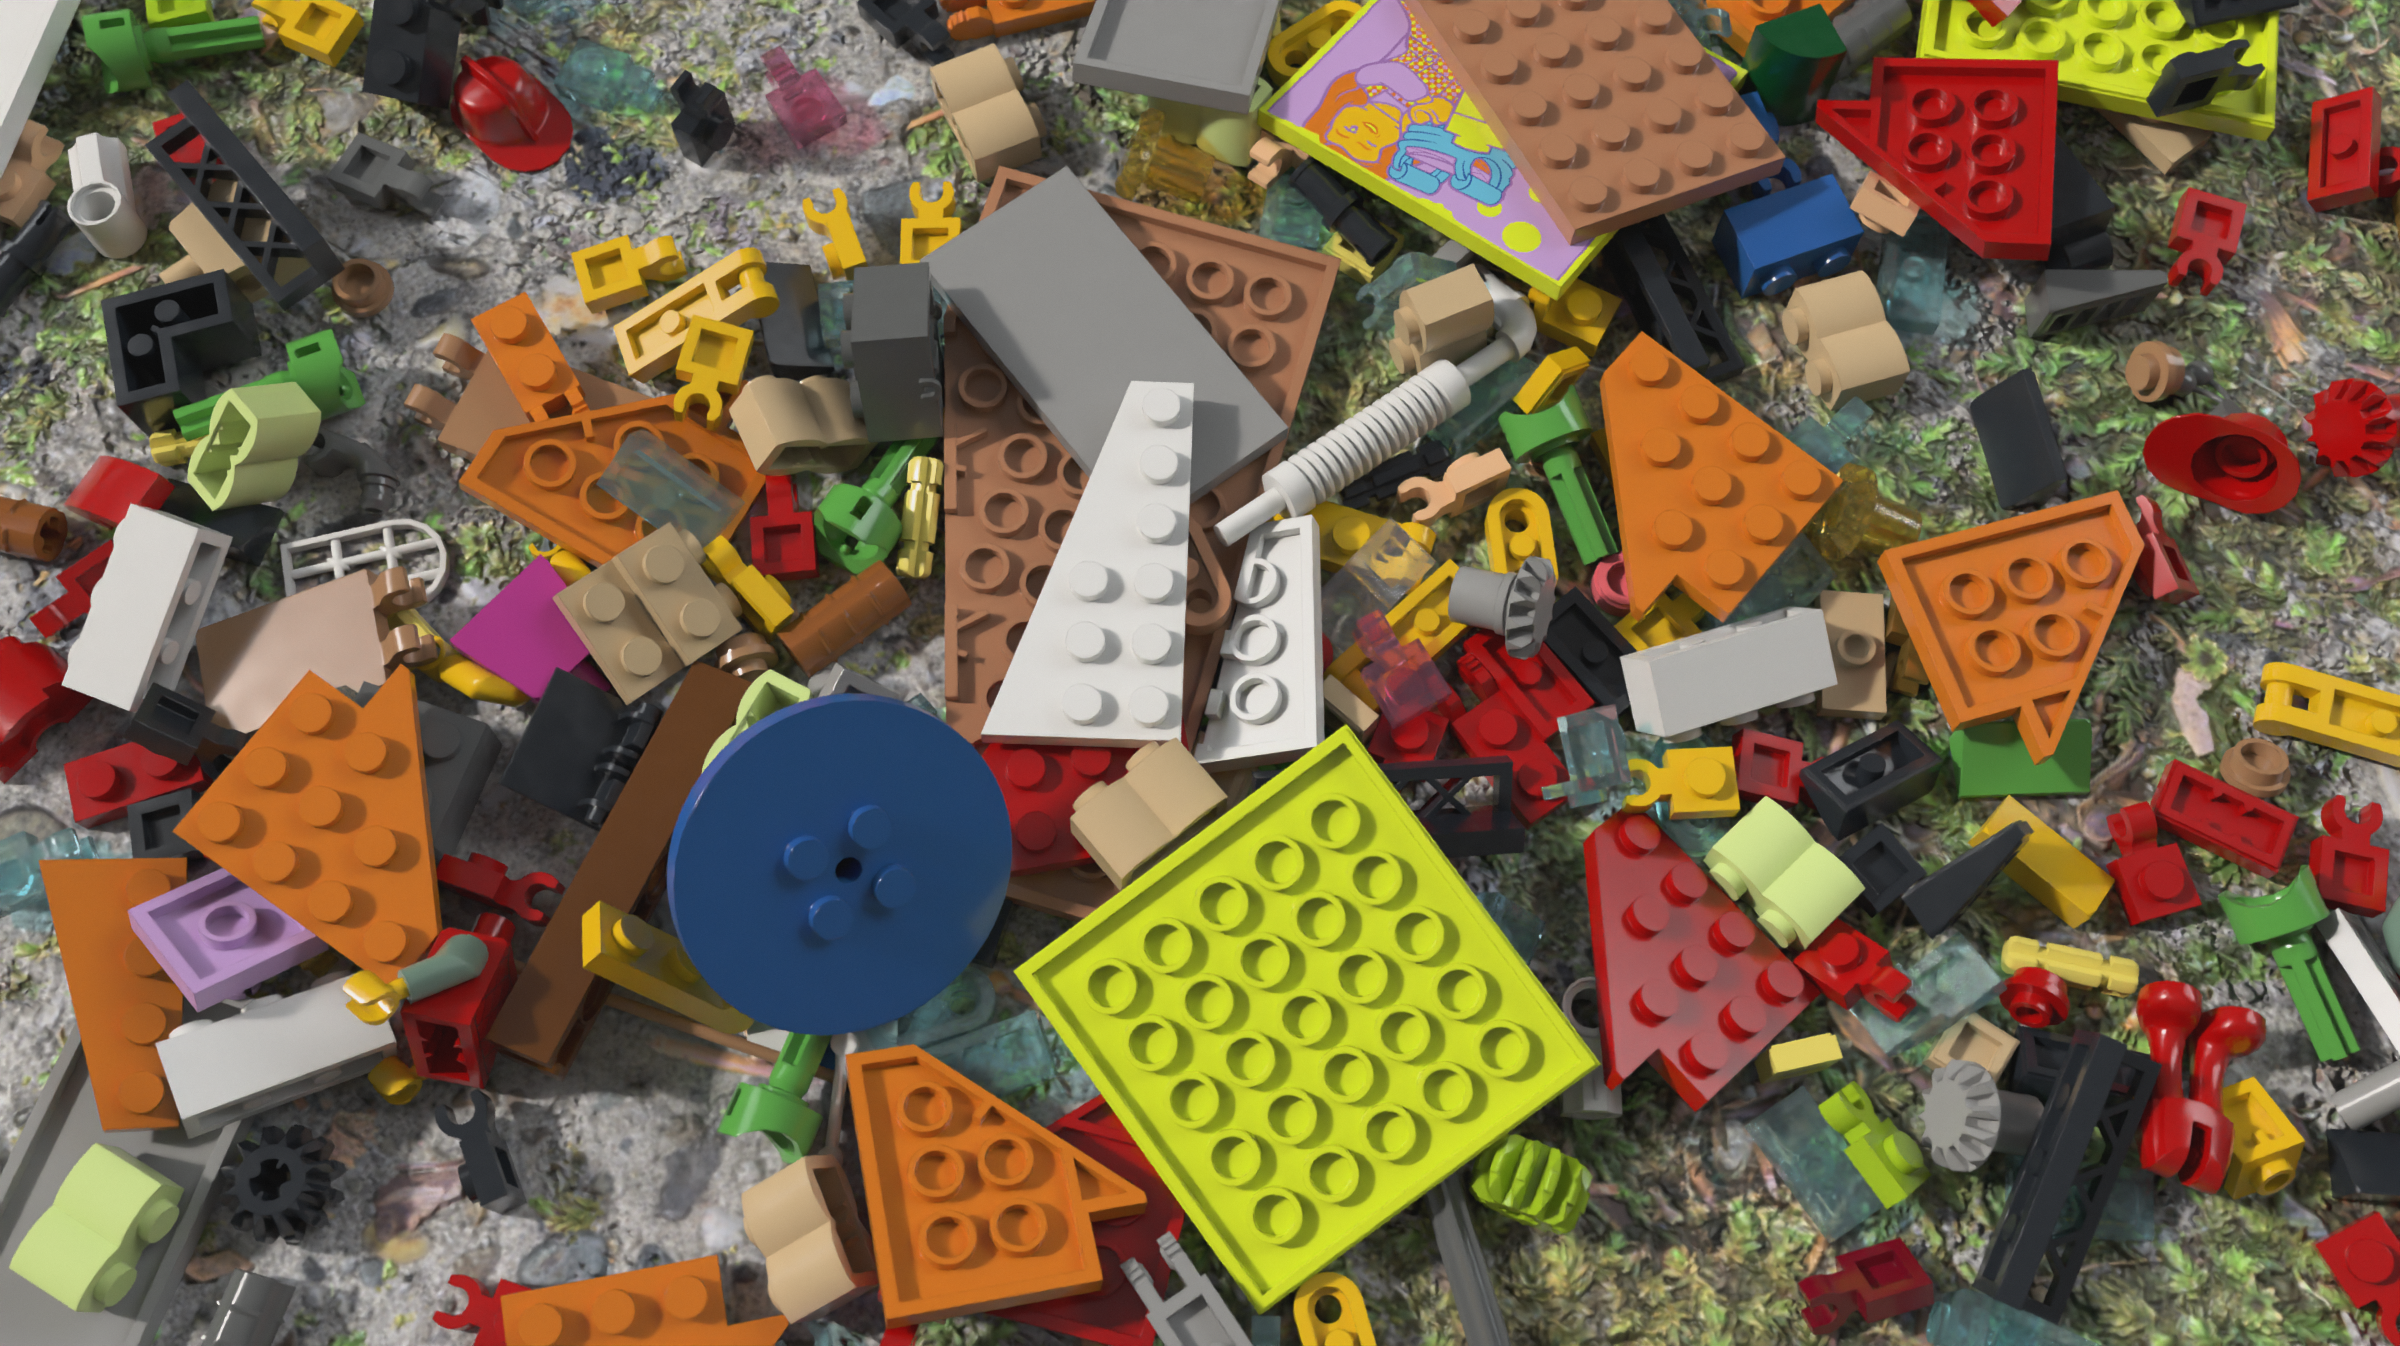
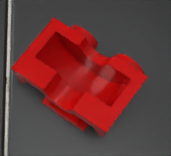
M16 636L0 639V781L3 784L12 778L38 752L36 742L47 728L60 722L68 723L94 698L62 685L68 669V661L51 646L36 641L24 643Z

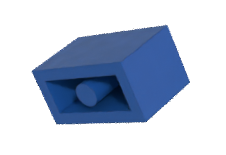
M1832 173L1725 209L1712 238V243L1741 299L1761 292L1767 296L1780 293L1793 285L1796 280L1818 274L1819 277H1827L1839 272L1850 263L1851 256L1864 234V230L1853 210L1850 209V205Z

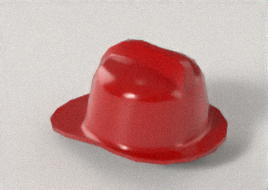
M467 55L463 56L460 60L462 71L458 74L454 84V96L450 104L451 119L460 132L468 137L492 161L507 170L522 173L544 170L559 162L569 150L574 134L571 115L562 102L519 63L505 56L491 55L478 58L475 61Z
M2250 412L2232 413L2225 417L2202 413L2173 416L2157 424L2147 435L2142 453L2147 469L2159 482L2177 491L2245 514H2265L2284 507L2297 495L2302 480L2299 460L2288 447L2287 438L2279 426L2265 416Z

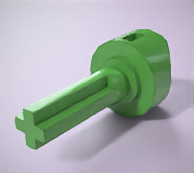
M130 8L82 16L86 44L102 60L101 67L105 92L108 94L152 88L151 71H154L153 63L164 64L176 62L180 59L266 47L259 16L171 28L166 26L152 28L146 32L141 24H137L133 11Z
M332 329L323 330L286 343L287 353L290 361H287L289 370L278 371L266 375L261 380L241 386L249 387L296 382L321 411V421L360 408L366 404L355 373L342 366L344 360ZM225 392L173 410L175 420L179 424L182 435L187 442L209 434L213 409Z
M1569 385L1568 392L1561 401L1546 411L1531 415L1503 412L1499 416L1498 421L1511 448L1515 462L1520 464L1543 461L1544 471L1584 566L1593 563L1597 564L1603 558L1618 553L1619 550L1583 464L1574 449L1581 440L1589 436L1593 431L1575 386Z
M941 437L893 441L861 488L844 483L834 485L815 511L814 527L818 552L837 567L857 575L877 560L883 562L902 535V524L891 509L908 486V483H906L908 463L913 457H928ZM850 535L859 540L853 551H851L849 546L845 545Z
M2301 865L2299 874L2290 885L2274 894L2253 897L2225 890L2217 895L2240 945L2255 942L2260 944L2270 943V951L2320 1062L2333 1059V1061L2348 1057V1054L2361 1051L2362 1048L2313 939L2306 932L2314 927V923L2331 914L2320 894L2309 865Z
M789 1032L769 1076V1085L759 1083L756 1087L738 1082L716 1132L737 1137L747 1132L760 1131L768 1137L778 1150L782 1161L788 1164L808 1156L824 1117L809 1109V1103L802 1100V1098L809 1090L832 1035H810Z

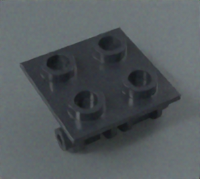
M556 667L498 784L600 832L659 726L664 712L645 702H640L638 707L631 704L626 705L623 700Z

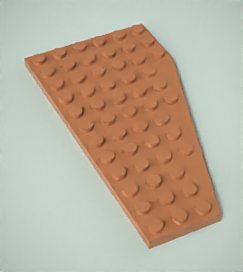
M999 166L979 221L1047 178ZM1088 190L1288 426L1286 439L1190 504L1189 516L1201 526L1231 590V612L1221 628L1206 635H1192L1185 632L1182 715L1191 754L1206 710L1210 690L1213 687L1221 661L1220 650L1225 630H1230L1238 605L1234 599V594L1250 534L1249 532L1230 546L1225 547L1217 538L1213 526L1265 493L1262 476L1281 463L1339 273L1341 258ZM948 305L943 317L945 361L944 616L946 724L963 736L982 755L990 743L982 742L981 732L1089 478ZM1202 598L1194 599L1188 604L1189 609L1197 613L1205 612L1211 606L1207 600ZM1094 863L1009 878L1005 899L1011 900L1014 904L1079 923L1118 894L1120 890L1101 867Z

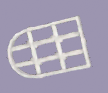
M412 519L383 520L370 525L280 545L285 583L284 593L286 597L296 594L295 579L334 571L335 579L345 576V571H349L351 566L386 558L388 569L398 567L397 559H402L404 554L438 547L440 552V568L408 575V581L417 577H421L424 581L434 579L432 585L425 590L427 603L414 608L415 610L426 606L442 591L450 573V555L444 540L431 527ZM413 529L428 534L431 538L395 546L393 531ZM383 533L385 546H380V550L343 558L341 542ZM331 545L332 558H327V562L293 570V553Z

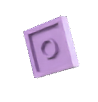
M224 868L128 910L132 930L197 1012L225 999H245L246 994L244 990L248 989L253 995L261 987L262 981L329 950L328 944Z

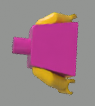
M531 543L528 548L535 560L449 640L451 645L441 637L434 636L435 645L440 648L438 659L430 664L416 667L433 681L445 682L471 699L514 708L525 705L529 701L538 704L556 667L608 692L613 685L587 661L591 656L590 652L552 599L557 593L592 571L578 556L558 545L550 551L542 552L537 550L536 546Z

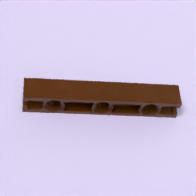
M697 660L694 661L485 1037L491 1045L499 1048L498 1053L502 1057L561 1082L564 1081L615 985L614 982L583 968L582 915L600 900L627 914L635 915L648 924L667 888L668 854L680 811L692 787L702 774L703 764L710 748L726 730L736 725L739 704L753 682Z

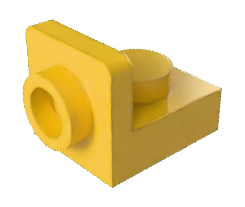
M1578 278L1557 301L1532 286L1527 296L1530 303L1534 304L1533 312L1538 332L1570 347L1577 346L1583 353L1594 357L1622 302L1621 298Z
M2254 1076L2223 1087L2224 1115L2234 1124L2233 1129L2235 1130L2233 1154L2224 1188L2234 1200L2255 1192L2265 1196L2280 1191L2295 1178V1171L2305 1144L2304 1138Z

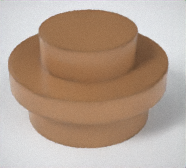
M356 258L344 262L342 265L345 270L332 278V297L335 303L344 313L353 317H369L379 313L390 303L394 295V282L388 271L382 265L367 259Z
M2161 341L2140 343L2133 350L2125 369L2126 381L2132 393L2143 402L2161 401L2168 395L2177 392L2181 387L2185 377L2183 357L2176 348L2167 346Z
M745 633L727 639L716 648L715 652L718 660L715 662L714 667L754 682L760 675L772 669L778 663L779 658L775 647L767 644L764 635L760 633Z
M2247 738L2239 741L2235 747L2228 749L2224 753L2219 765L2220 773L2228 784L2255 797L2268 798L2281 794L2286 789L2291 778L2287 754L2276 744L2259 738Z

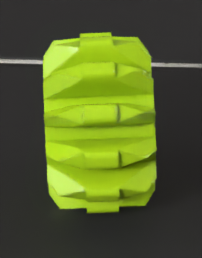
M1506 1134L1477 1155L1471 1171L1473 1177L1469 1191L1476 1201L1481 1202L1485 1208L1502 1214V1217L1511 1218L1524 1226L1529 1225L1543 1232L1550 1231L1560 1235L1570 1233L1571 1230L1575 1229L1581 1214L1584 1215L1591 1195L1588 1191L1593 1176L1578 1159L1560 1152V1149L1551 1148L1538 1140H1529L1518 1134Z

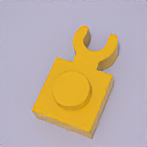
M950 181L943 182V195L935 202L923 200L920 182H913L911 184L909 198L916 218H901L900 264L920 263V259L963 232L961 218L952 217L956 209V199Z
M692 315L676 366V379L689 382V384L680 388L675 395L673 403L675 421L683 422L687 408L692 404L701 403L710 409L707 414V429L715 431L719 427L723 416L722 399L719 391L738 395L754 342L753 330Z
M719 535L703 548L706 561L700 564V566L715 583L719 584L722 582L732 590L742 607V614L740 616L756 633L764 635L767 644H770L777 638L776 633L791 621L794 610L790 607L792 604L791 598L783 585L773 576L766 575L763 577L752 564L747 567L730 542L722 535Z
M1732 746L1667 749L1662 756L1663 768H1657L1647 760L1636 758L1623 762L1618 770L1619 778H1638L1646 787L1645 794L1625 796L1622 801V810L1633 814L1643 813L1651 809L1656 802H1667L1669 820L1735 817L1740 811Z

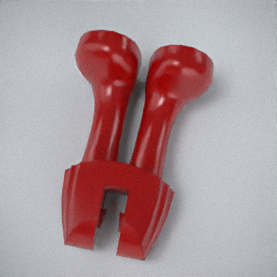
M2168 980L2149 983L2139 991L2136 1014L2139 1025L2148 1040L2150 1060L2162 1064V1067L2151 1092L2150 1100L2147 1102L2134 1134L2142 1169L2166 1178L2172 1177L2177 1173L2181 1184L2209 1195L2216 1194L2221 1188L2228 1171L2235 1138L2234 1124L2224 1115L2223 1084L2225 1073L2231 1060L2248 1056L2260 1049L2266 1040V1019L2260 1013L2240 1006H2222L2202 1013L2203 996L2194 986ZM2184 1046L2189 1061L2188 1099L2184 1098L2182 1088Z

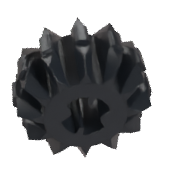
M295 1124L290 1127L286 1134L283 1129L273 1125L263 1127L260 1146L248 1140L237 1143L239 1153L244 1159L240 1167L227 1165L220 1169L224 1177L235 1180V1186L218 1197L223 1206L237 1208L230 1221V1224L236 1230L243 1232L253 1230L255 1241L266 1244H273L280 1235L285 1241L297 1243L304 1241L307 1223L318 1228L330 1225L328 1216L322 1207L326 1201L340 1203L345 1200L344 1193L332 1188L331 1182L348 1171L343 1162L329 1160L336 1147L330 1139L322 1136L313 1139L310 1128ZM287 1172L291 1173L290 1181H287ZM277 1187H280V1196L276 1195Z

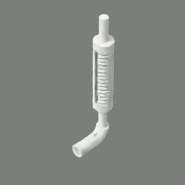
M1475 264L1477 271L1493 298L1494 321L1492 327L1498 331L1495 336L1496 340L1456 367L1446 359L1437 360L1419 372L1418 375H1414L1408 381L1402 383L1399 388L1393 389L1390 394H1385L1381 397V400H1376L1371 406L1369 405L1362 412L1360 411L1355 414L1353 418L1347 419L1344 424L1338 425L1335 430L1329 431L1325 436L1317 439L1316 442L1309 444L1307 449L1303 448L1297 455H1292L1288 461H1283L1262 476L1265 493L1213 526L1219 541L1225 547H1228L1278 513L1285 519L1303 516L1315 508L1316 504H1321L1326 498L1328 499L1335 492L1342 490L1344 486H1348L1354 480L1363 476V474L1368 473L1372 470V467H1377L1381 464V461H1386L1391 455H1395L1400 449H1404L1409 443H1413L1418 437H1422L1427 431H1431L1436 425H1440L1445 419H1449L1470 405L1471 393L1469 387L1507 361L1517 363L1531 349L1537 333L1534 312L1529 307V298L1520 291L1515 292L1508 285H1505L1483 264Z

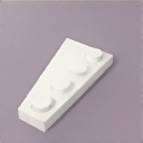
M1312 514L1266 522L1252 530L1249 534L1234 594V599L1238 605L1232 629L1225 630L1220 650L1224 661L1217 689L1210 690L1205 715L1209 718L1204 741L1203 744L1197 743L1194 758L1208 774L1297 761L1325 740L1320 530Z

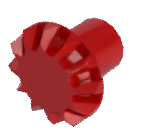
M2350 378L2333 381L2329 388L2313 395L2316 407L2303 417L2312 425L2313 434L2305 443L2318 448L2315 464L2331 467L2334 477H2362L2373 474L2387 463L2394 449L2400 448V393L2386 395L2378 386L2367 380Z

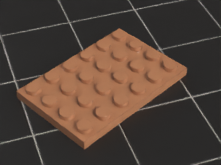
M1403 0L1570 246L1780 173L1786 158L1668 0Z

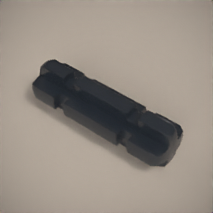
M1433 440L1416 447L1417 454L1411 455L1410 450L1388 458L1384 462L1381 461V464L1377 467H1372V470L1354 480L1348 486H1344L1339 492H1335L1336 498L1342 506L1356 510L1362 509L1370 505V498L1375 497L1376 501L1379 502L1396 495L1399 485L1409 478L1428 476L1430 480L1443 476L1447 468L1452 464L1451 455L1441 440Z

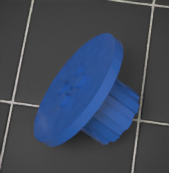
M845 693L801 701L768 715L740 733L718 753L692 787L676 822L668 854L667 891L672 921L689 959L708 985L735 1009L760 1023L784 1031L810 1035L847 1034L887 1024L914 1011L943 991L963 972L988 938L1004 902L1010 878L1012 833L1009 814L998 782L983 757L956 730L928 711L901 700L872 694Z

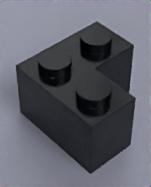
M224 269L101 300L117 407L148 437L154 432L175 428L176 432L181 431L179 424L175 420L173 410L207 398L202 371L262 356L253 304Z

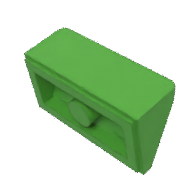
M2069 719L2054 754L2044 764L2036 766L2031 759L2015 721L1988 722L1955 731L1949 737L1958 799L2007 797L2008 795L2011 797L2086 795L2090 792L2092 751L2090 719Z

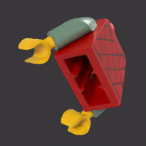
M482 913L477 916L471 932L451 927L440 931L427 958L398 970V979L388 984L370 970H362L345 982L343 991L352 998V1000L346 1003V1008L362 1022L369 1025L377 1026L385 1023L397 1010L399 1001L405 999L400 1014L414 1065L409 1068L399 1057L393 1055L378 1063L368 1075V1080L373 1085V1088L388 1103L405 1105L410 1102L420 1091L423 1085L422 1081L428 1078H432L434 1082L441 1080L485 1089L499 1048L491 1045L485 1037L518 979L511 945L516 928L509 919L494 913Z

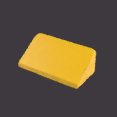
M2008 795L1968 841V844L1975 847L2009 824L2019 820L2022 822L2027 821L2034 833L2029 837L2027 844L2002 871L2070 927L2075 929L2089 920L2115 882V879L2013 797Z

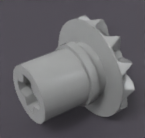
M1529 556L1522 564L1518 573L1509 571L1506 574L1467 566L1460 567L1455 574L1449 594L1448 616L1450 621L1494 630L1496 634L1505 636L1506 650L1510 657L1526 660L1528 657L1533 658L1540 651L1541 643L1547 638L1548 625L1553 619L1552 609L1556 600L1554 589L1557 579L1551 561L1536 556Z
M1951 1059L1946 1068L1934 1069L1932 1087L1922 1090V1095L1926 1102L1924 1112L1918 1116L1920 1120L1925 1122L1926 1128L1921 1138L1922 1145L1932 1149L1931 1155L1935 1165L1962 1173L1978 1169L1985 1163L1992 1152L2025 1156L2044 1108L2041 1102L2032 1095L1997 1090L1992 1076L1982 1065L1972 1061Z

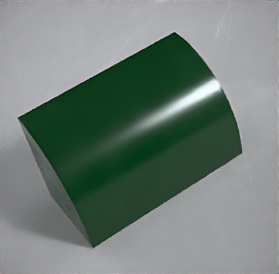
M1821 4L1756 25L1742 61L1741 67L1747 70L1748 74L1743 87L1738 91L1739 96L1758 91L1766 112H1771L1775 116L1778 126H1794L1816 120L1817 100H1826L1848 51Z

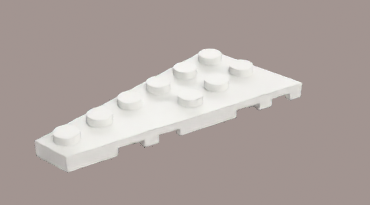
M1130 382L981 732L983 743L1142 748L1153 741H1156L1161 746L1175 737L1181 742L1194 383Z

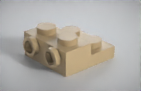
M671 522L617 554L607 563L552 597L626 705L743 629L736 619L742 614V607L735 594L722 582L715 586L712 584L700 564L706 561V555L701 544L686 529L677 533Z

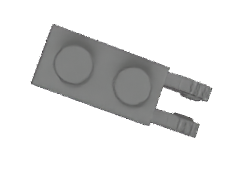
M1170 1231L1156 1240L1160 1246L1159 1252L1170 1269L1177 1272L1186 1288L1166 1302L1162 1301L1154 1289L1153 1280L1142 1263H1137L1134 1257L1120 1265L1150 1312L1146 1317L1165 1346H1253L1206 1274L1203 1276L1199 1275Z

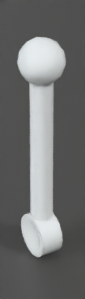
M855 1032L833 1035L830 1041L831 1048L837 1054L826 1143L825 1147L818 1152V1155L833 1154L841 1166L844 1159L838 1147L847 1084L845 1054H852L858 1050L860 1042Z

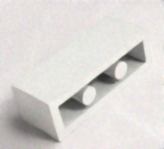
M130 503L126 517L119 523L114 533V548L103 577L97 582L92 591L91 608L81 635L69 651L68 669L62 685L133 712H137L153 682L175 691L233 537L167 512Z
M1789 606L1620 657L1636 731L1661 736L1664 743H1680L1698 738L1702 735L1700 727L1718 721L1723 726L1753 721L1759 717L1757 709L1776 704L1777 708H1791L1811 703L1815 700V691L1838 684L1822 609Z
M347 970L327 974L313 982L309 990L284 999L281 995H268L246 1004L241 1009V1014L215 1023L209 1019L186 1023L173 1030L169 1034V1039L155 1043L188 1139L369 1073L385 1058L393 1055L397 1056L396 1039L388 1020L377 1026L369 1025L362 1022L346 1008V1003L352 1000V998L343 991V986L354 974Z

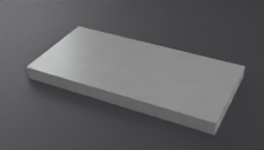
M1096 0L1073 60L1072 82L1248 115L1283 0Z
M1065 166L920 259V263L929 262L933 287L1089 479L1131 381L1194 383L1190 504L1287 438L1288 426L1068 166Z
M184 996L183 1025L202 1019H209L215 1023L241 1014V1009L256 999L247 996L242 1000L225 999L197 1012ZM76 1021L0 1175V1346H151L226 1183L227 1178L223 1176L220 1169L227 1165H234L239 1154L237 1143L243 1142L246 1139L256 1115L191 1139L187 1137L181 1117L180 1129L104 1133ZM95 1143L120 1147L184 1188L182 1197L177 1205L179 1215L175 1224L161 1240L156 1243H150L143 1249L135 1267L137 1277L133 1286L118 1303L106 1307L101 1313L76 1312L9 1268L12 1258L26 1234L53 1205L61 1185L72 1168Z

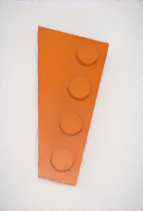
M187 858L39 860L102 1130L104 1133L180 1129V1114L155 1043L169 1039V1034L183 1025L184 994L132 930L128 910L187 884Z

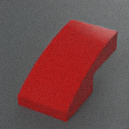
M102 455L99 456L63 506L77 515L112 530L114 527L117 528L119 523L126 517L130 503L159 510L175 486L161 474L120 458Z

